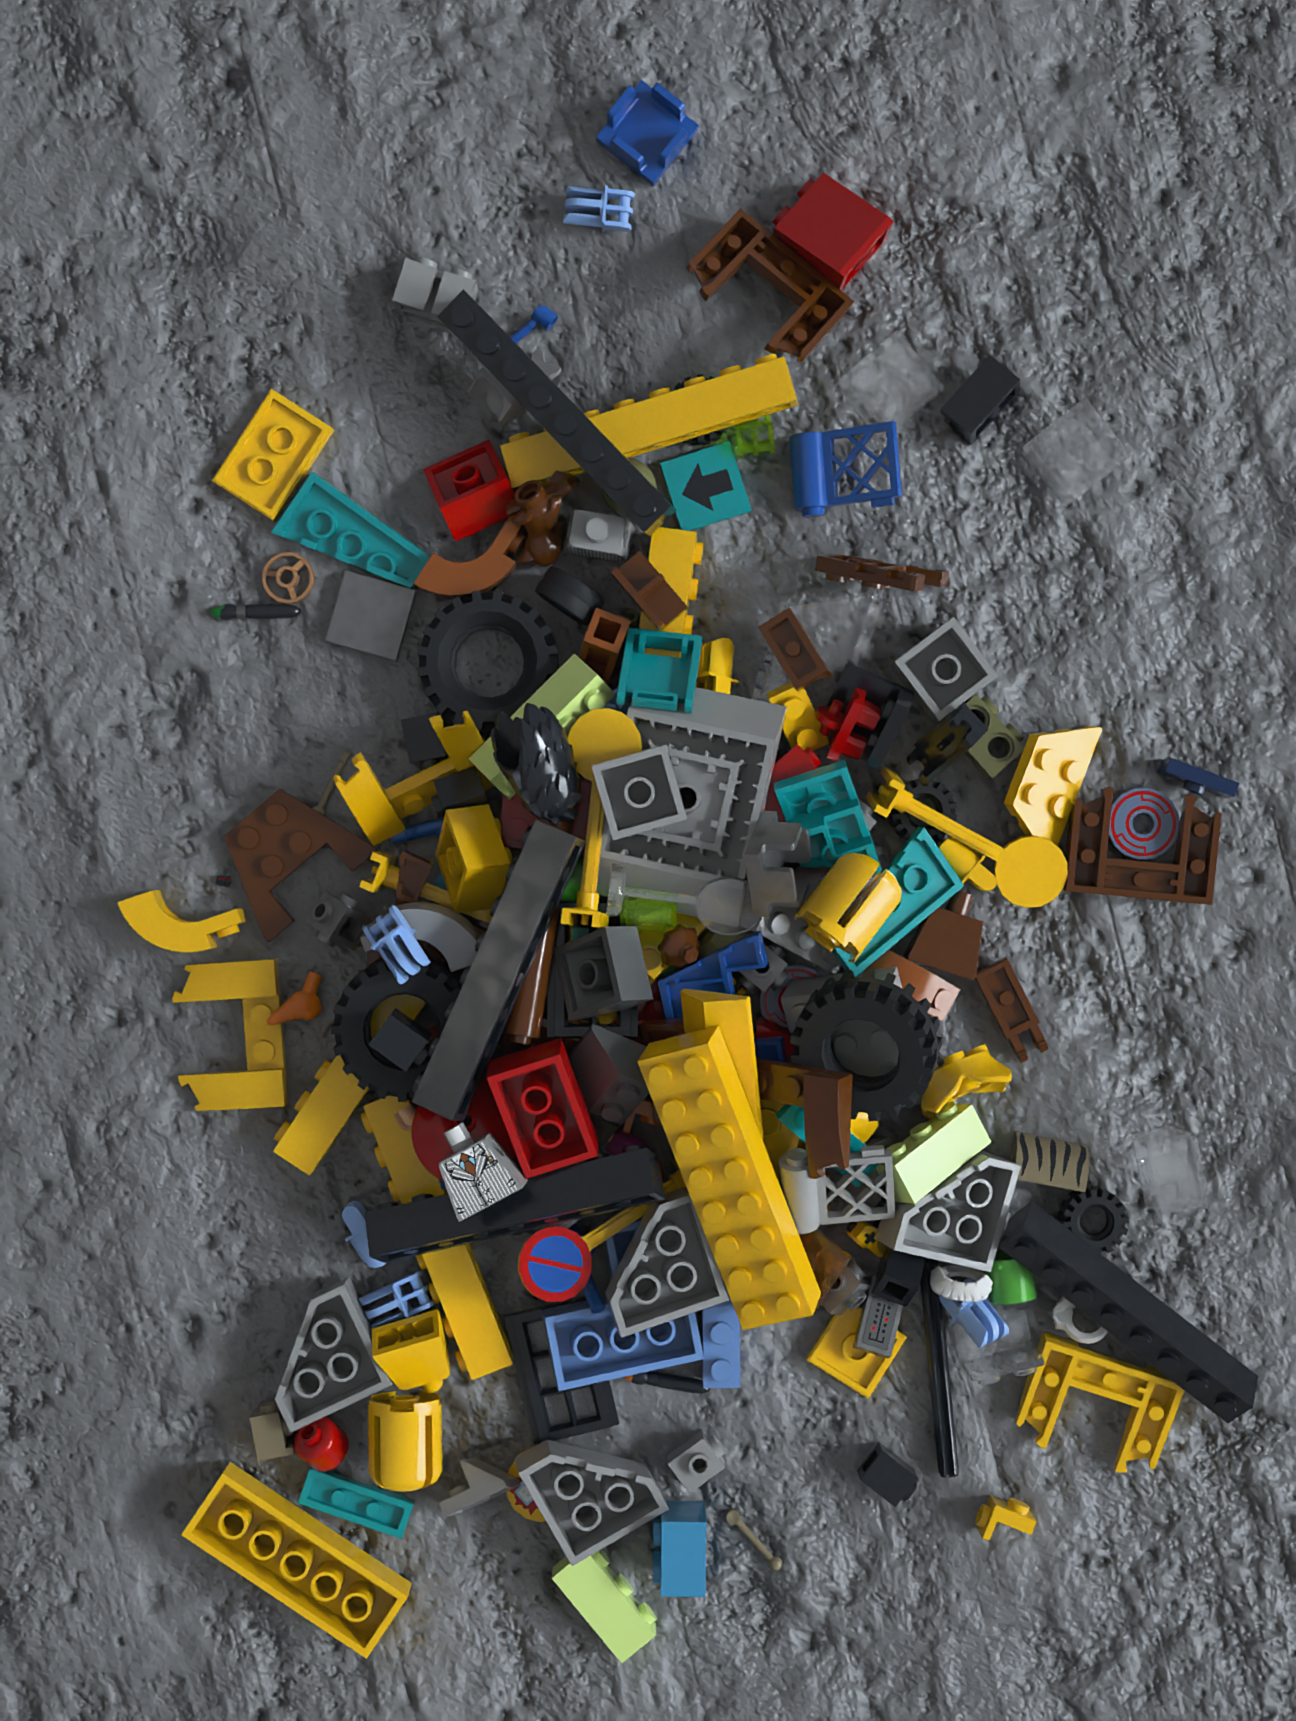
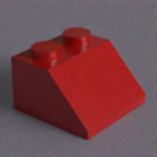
M489 439L423 469L455 542L464 537L473 536L478 531L497 522L509 519L504 507L509 504L510 500L515 499V493Z

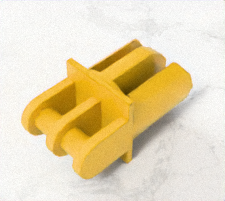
M719 638L702 643L696 682L697 688L730 694L731 685L739 683V680L732 679L734 644L729 638Z
M953 837L942 839L936 844L963 884L967 880L975 888L983 891H990L996 887V877L980 864L986 857L985 855H981L975 849Z

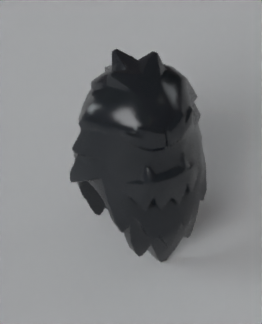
M526 703L523 719L515 717L512 720L503 711L497 714L496 727L491 729L494 759L505 778L517 793L525 810L539 819L548 820L552 825H556L560 821L574 820L578 815L576 806L582 797L579 794L580 777H578L576 770L577 762H574L572 744H569L559 720L548 708L542 706L539 709L531 703Z

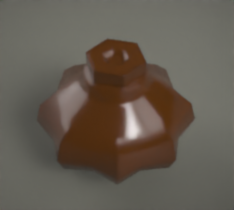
M677 924L672 930L664 932L663 940L657 948L661 953L662 964L675 966L680 969L685 964H690L697 960L698 949L701 944L697 939L695 928H686L681 924Z

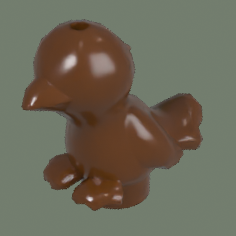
M556 470L549 482L547 480L541 482L530 480L523 483L516 490L515 499L510 500L509 504L504 507L508 517L513 516L511 521L518 526L523 524L527 531L524 547L516 562L522 564L533 563L540 567H546L558 560L562 553L564 531L561 530L562 524L554 525L559 517L562 499L580 483L577 476Z

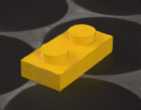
M790 681L766 693L770 703L787 706L782 729L791 749L798 744L802 750L808 746L814 751L829 744L827 736L819 732L821 723L815 717L816 712L805 688L797 692Z

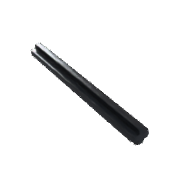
M926 1259L920 1286L937 1464L940 1476L949 1478L958 1476L959 1467L944 1310L939 1295L932 1290L930 1285L931 1271L939 1266V1263L934 1259Z

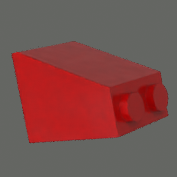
M823 172L816 181L810 178L797 193L800 199L792 208L786 205L773 220V223L776 225L773 235L842 291L886 241L894 221Z

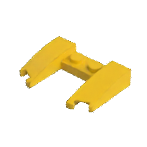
M463 711V724H455L449 727H443L441 715L429 718L449 758L387 789H384L361 752L351 759L353 765L359 770L347 782L342 780L339 775L335 774L333 776L337 788L373 846L405 831L406 828L402 818L410 814H416L423 808L433 804L431 797L438 795L433 780L476 767L469 758L485 741L468 711ZM476 767L484 791L494 787L495 785Z
M278 958L185 965L184 970L190 972L183 992H174L172 1002L242 999L247 1070L178 1075V1081L181 1086L189 1084L200 1103L194 1106L195 1110H234L286 1106L289 1103L283 1023L277 1025H269L267 1023L270 1015L282 1005Z
M1043 1331L1025 1383L1015 1419L1016 1424L1020 1427L1025 1420L1029 1422L1039 1432L1035 1442L1041 1448L1046 1449L1069 1386L1116 1400L1132 1407L1125 1425L1114 1470L1119 1473L1127 1472L1126 1461L1148 1458L1150 1469H1155L1185 1390L1154 1366L1146 1364V1367L1143 1368L1081 1348L1077 1341Z

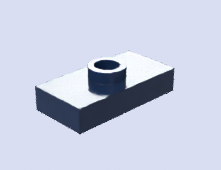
M1173 758L1162 759L1157 772L1184 782L1183 789L1198 795H1204L1205 791L1224 798L1235 797L1240 784Z

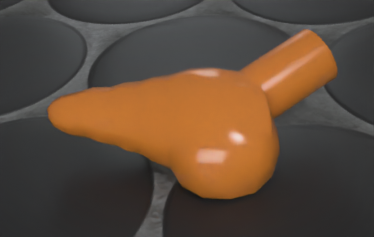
M309 971L302 990L292 994L284 1004L270 1015L267 1023L269 1025H277L292 1020L304 1019L311 1021L317 1018L322 1011V1003L316 993L323 976Z

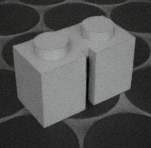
M416 257V260L413 261L405 258L392 301L397 310L444 324L437 316L463 289L475 300L478 286L476 280L472 279V275L461 269L452 268L451 272L445 270L443 272L437 269V263L429 259Z

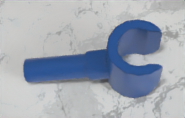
M539 306L531 315V319L510 337L517 343L534 330L537 325L548 331L557 321L558 315L547 306Z

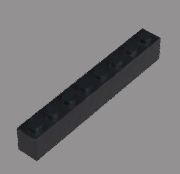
M464 289L437 316L644 533L651 536L676 511L666 498Z
M537 819L533 826H529L526 829L521 840L523 849L518 861L512 862L507 871L506 882L508 883L502 896H498L492 905L490 916L493 918L489 927L477 939L475 959L471 966L466 967L460 978L459 985L462 988L457 1000L452 1001L445 1012L444 1021L446 1025L441 1036H437L430 1046L428 1055L431 1059L428 1066L415 1080L413 1091L416 1093L412 1100L413 1103L451 1121H464L586 841Z
M644 1145L625 1147L622 1149L623 1153L609 1156L607 1153H598L597 1157L588 1159L587 1162L572 1164L528 1178L522 1189L460 1222L456 1217L447 1190L446 1194L436 1197L432 1194L417 1195L411 1198L412 1202L401 1205L398 1202L379 1204L377 1206L378 1210L365 1213L369 1257L386 1263L665 1200L658 1155L645 1148Z
M1030 1201L1009 1218L999 1247L1226 1423H1230L1253 1408L1259 1377L1257 1374L1033 1201Z

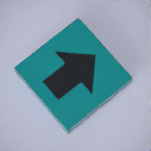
M730 441L660 463L672 505L676 509L675 515L680 530L695 531L752 512Z

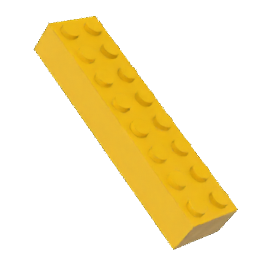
M719 1025L649 1043L637 1063L742 1329L746 1330L813 1316L821 1291Z

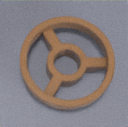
M283 552L273 556L266 563L262 573V582L264 589L274 600L284 604H294L305 599L311 592L314 585V573L311 565L305 558L296 553ZM295 557L299 559L292 567L283 566L277 572L269 570L270 566L280 558ZM306 565L310 576L309 584L305 592L297 597L294 587L299 582L298 571ZM285 571H291L294 574V579L289 584H284L281 581V575ZM267 576L276 578L277 583L281 587L288 589L291 599L286 600L275 596L268 587Z

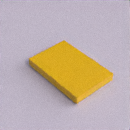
M270 389L215 474L212 482L276 522L334 432V429L278 392Z

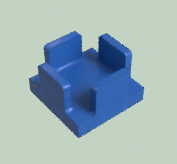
M641 80L635 89L632 86H628L609 110L607 124L597 135L596 142L654 187L699 130V125L685 114V104L656 82L651 88Z

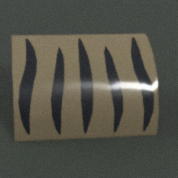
M1015 1131L1010 1161L1021 1165L1017 1180L1080 1192L1086 1191L1089 1173V1149L1086 1144Z

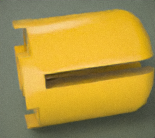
M850 852L841 856L808 900L796 913L794 919L802 917L809 925L805 932L830 952L838 947L851 955L847 960L848 962L855 963L865 947L899 904L902 889L896 877L888 869H885L883 873L878 872L869 881L880 863L870 856Z
M419 1390L418 1396L411 1394L396 1395V1391L371 1395V1401L369 1400L368 1473L372 1483L384 1489L407 1492L423 1489L437 1482L442 1472V1404L440 1402V1394L435 1392L426 1393Z

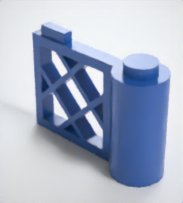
M889 421L826 432H806L789 437L795 511L802 512L804 518L824 516L825 509L840 505L871 501V507L873 508L895 505L894 498L902 497L896 422ZM886 432L887 446L878 457L865 445L874 433ZM864 435L860 441L855 438V436ZM848 438L856 445L844 462L835 456V439ZM861 451L875 461L863 478L849 468ZM887 457L889 461V466L884 462ZM836 464L840 466L837 471H836ZM880 466L890 474L891 489L877 491L868 483ZM847 472L859 483L850 495L838 497L837 482ZM864 487L870 491L867 493H861Z

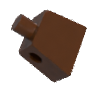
M958 891L949 898L946 910L937 908L919 924L903 958L975 980L983 921L967 916L973 895Z

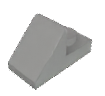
M461 1459L460 1463L468 1483L450 1490L451 1497L440 1502L439 1505L444 1517L458 1515L521 1484L519 1478L479 1459Z

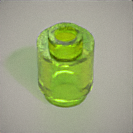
M629 893L627 900H622L620 919L627 926H637L638 931L665 932L667 928H675L677 902L675 898H667L666 894Z

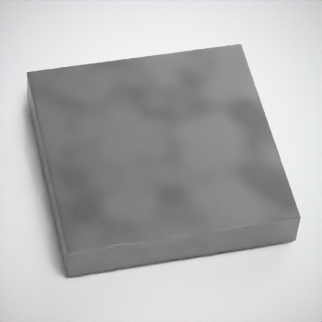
M345 570L325 641L397 662L417 591Z

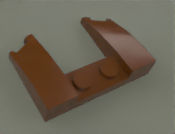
M741 208L686 267L688 272H694L702 286L699 293L705 301L715 294L745 263L799 306V309L773 336L764 349L774 354L779 350L797 356V361L800 362L828 336L845 317L854 303L849 296Z
M1105 787L1100 789L1102 797L1082 804L1080 798L1074 799L1065 851L1068 877L1063 888L1064 891L1212 905L1222 813L1215 811L1211 817L1194 807L1198 798L1185 794L1173 864L1107 858L1114 788Z
M756 1057L760 1099L804 1107L805 1143L810 1178L817 1179L824 1176L823 1168L837 1164L840 1170L848 1168L852 1074Z

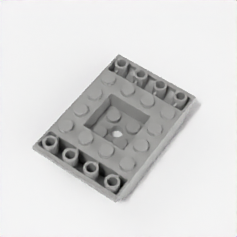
M697 687L695 688L692 713H684V704L678 703L676 712L631 706V700L627 717L635 723L641 735L642 750L666 744L679 791L683 788H691L695 791L697 800L692 808L685 809L687 820L612 840L605 815L596 893L601 896L738 926L748 884L744 853L759 816L765 808L787 706Z

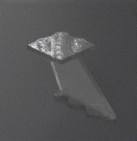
M868 587L867 593L863 595L790 606L782 602L780 613L789 607L792 609L828 669L833 673L845 667L848 663L860 668L862 663H869L874 649V643L870 642L874 628H881L886 608L882 607L883 601L876 589ZM768 645L767 654L757 673L755 689L751 699L770 703L766 693L790 682Z

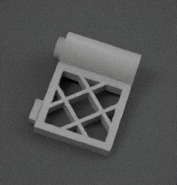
M883 1145L861 1147V1152L850 1153L849 1167L845 1169L847 1173L837 1183L825 1175L817 1179L810 1178L807 1151L804 1149H790L779 1158L780 1187L798 1234L810 1233L816 1230L819 1225L895 1218L891 1149L884 1150ZM884 1163V1171L874 1180L862 1172L869 1164ZM834 1164V1165H831V1166H828V1167H825V1168L838 1167V1166H837V1164ZM855 1177L867 1185L857 1197L844 1189ZM874 1192H877L886 1199V1206L870 1208L863 1202ZM837 1195L849 1202L843 1210L827 1211V1204Z

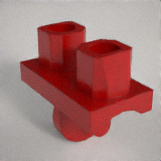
M856 687L844 713L840 712L844 704L839 700H833L831 707L819 706L815 717L822 724L819 732L824 736H829L831 730L835 729L829 742L831 747L827 753V758L837 761L840 754L846 757L860 759L865 749L867 738L852 732V729L857 724L873 731L881 716V708L865 700L866 691Z

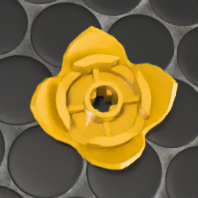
M986 1044L973 1048L965 1054L964 1051L954 1053L943 1059L944 1064L940 1066V1069L937 1064L924 1095L922 1094L921 1111L927 1119L931 1120L945 1104L957 1100L956 1098L968 1093L1004 1092L1007 1083L1011 1081L1012 1071L991 1056Z

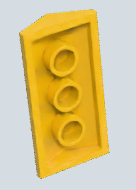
M684 988L680 991L685 1034L719 1025L763 1139L750 996Z

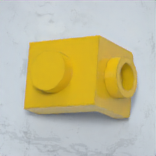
M990 1495L987 1504H981L979 1507L975 1525H978L977 1530L981 1538L989 1541L997 1522L1032 1535L1037 1521L1031 1511H1029L1030 1507L1026 1503L1015 1498H1009L1007 1502Z

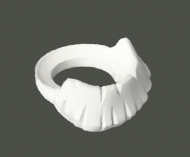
M950 1265L943 1268L937 1266L931 1271L930 1285L932 1290L947 1299L961 1302H977L986 1299L992 1290L993 1281L988 1275H985L978 1269L961 1265ZM962 1276L970 1278L975 1282L963 1283L954 1281L950 1277Z
M1061 1297L1060 1301L1055 1304L1056 1306H1054L1052 1311L1055 1329L1064 1330L1073 1340L1090 1344L1098 1342L1108 1333L1102 1326L1093 1333L1079 1331L1072 1321V1310L1076 1306L1064 1297Z

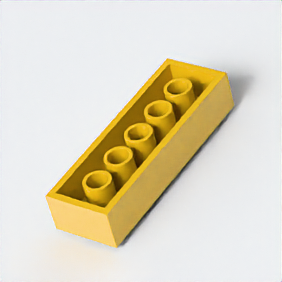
M232 1462L228 1464L181 1534L366 1659L408 1598L412 1585L410 1581Z

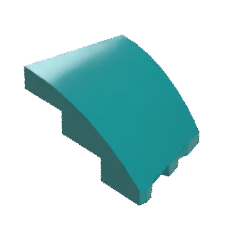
M845 760L773 783L774 791L786 822L800 823L802 828H807L809 831L812 858L809 863H799L800 866L813 868L827 866L832 868L841 856L849 852L864 854L879 862ZM880 864L875 873L882 871Z

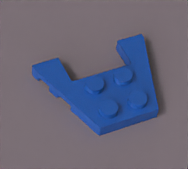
M761 931L749 934L690 964L684 965L680 969L678 968L661 976L658 980V986L666 1019L683 1017L680 991L684 988L736 995L731 972L765 968L768 963ZM783 1036L754 1039L757 1058L789 1063Z

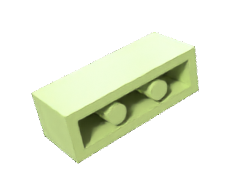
M955 1102L945 1104L931 1120L912 1128L910 1136L903 1142L893 1144L886 1149H891L895 1202L915 1204L991 1143L972 1105L955 1104ZM880 1163L876 1167L878 1174L884 1171V1163Z
M602 1549L574 1566L570 1564L567 1557H564L553 1566L552 1580L621 1663L625 1662L656 1636L655 1621L657 1618L654 1612L645 1602L638 1603L631 1594L634 1591L631 1584L621 1573L616 1576L608 1566L610 1560Z

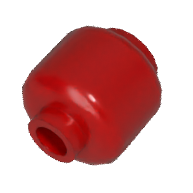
M323 1417L298 1429L294 1438V1449L297 1456L314 1470L326 1472L334 1469L344 1460L349 1449V1440L346 1432L328 1417Z

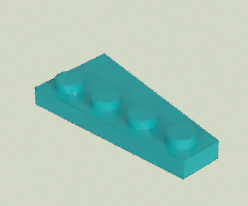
M311 472L271 532L408 588H414L415 585L413 583L431 557L315 472Z
M917 827L887 869L896 877L902 889L901 900L855 963L848 962L847 960L851 955L838 947L832 950L845 971L853 970L855 977L964 887V884L925 827Z

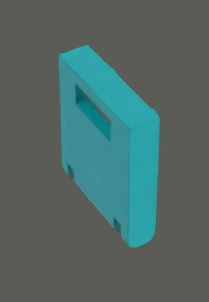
M628 628L616 704L624 705L626 697L632 698L631 706L677 712L678 703L684 704V713H692L702 636ZM645 647L681 651V658L644 654Z

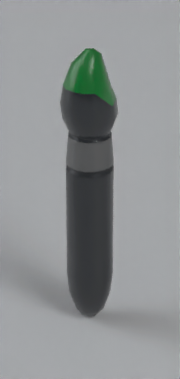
M228 603L212 608L210 613L215 618L226 621L235 618L286 619L298 616L301 613V609L291 604H243L235 606Z

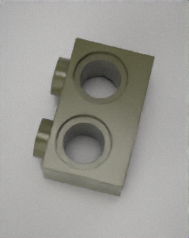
M975 694L964 703L971 711L976 712L980 716L981 722L988 728V731L964 754L986 779H992L1023 752L1024 746L1020 743L1023 737L1013 725L1008 723L1005 726L996 716L999 710L986 696L980 698ZM993 738L1000 739L1005 745V753L1000 759L994 758L988 751V744Z

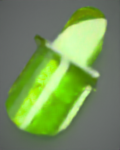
M771 415L763 416L761 421H758L757 418L735 425L734 434L738 458H743V454L753 453L754 456H759V452L764 451L775 454ZM767 431L768 440L758 441L757 432ZM751 433L752 442L742 443L741 434Z

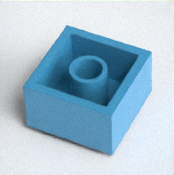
M666 1501L669 1510L653 1519V1546H660V1549H653V1584H660L661 1597H706V1514L704 1501Z

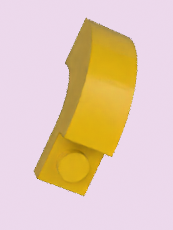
M152 890L117 902L126 921L140 936L158 947L176 952H199L216 948L218 946L213 933L217 932L218 937L223 938L240 932L238 925L248 922L243 908L234 909L202 921L182 919L166 906L160 890Z

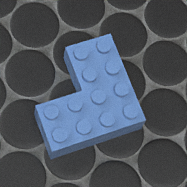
M643 1216L603 1242L610 1281ZM606 1296L601 1297L605 1309L596 1314L591 1312L586 1300L541 1310L554 1382L558 1391L704 1359L695 1312L621 1338L615 1327Z

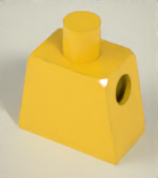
M438 1309L371 1329L372 1357L400 1390L406 1391L421 1386L424 1392L434 1393L442 1387L443 1379L448 1378L450 1375L448 1344Z

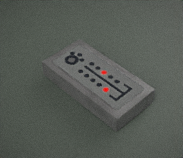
M873 1275L869 1278V1283L872 1286L866 1291L867 1297L863 1303L853 1348L888 1359L892 1354L903 1306L872 1294L876 1276Z

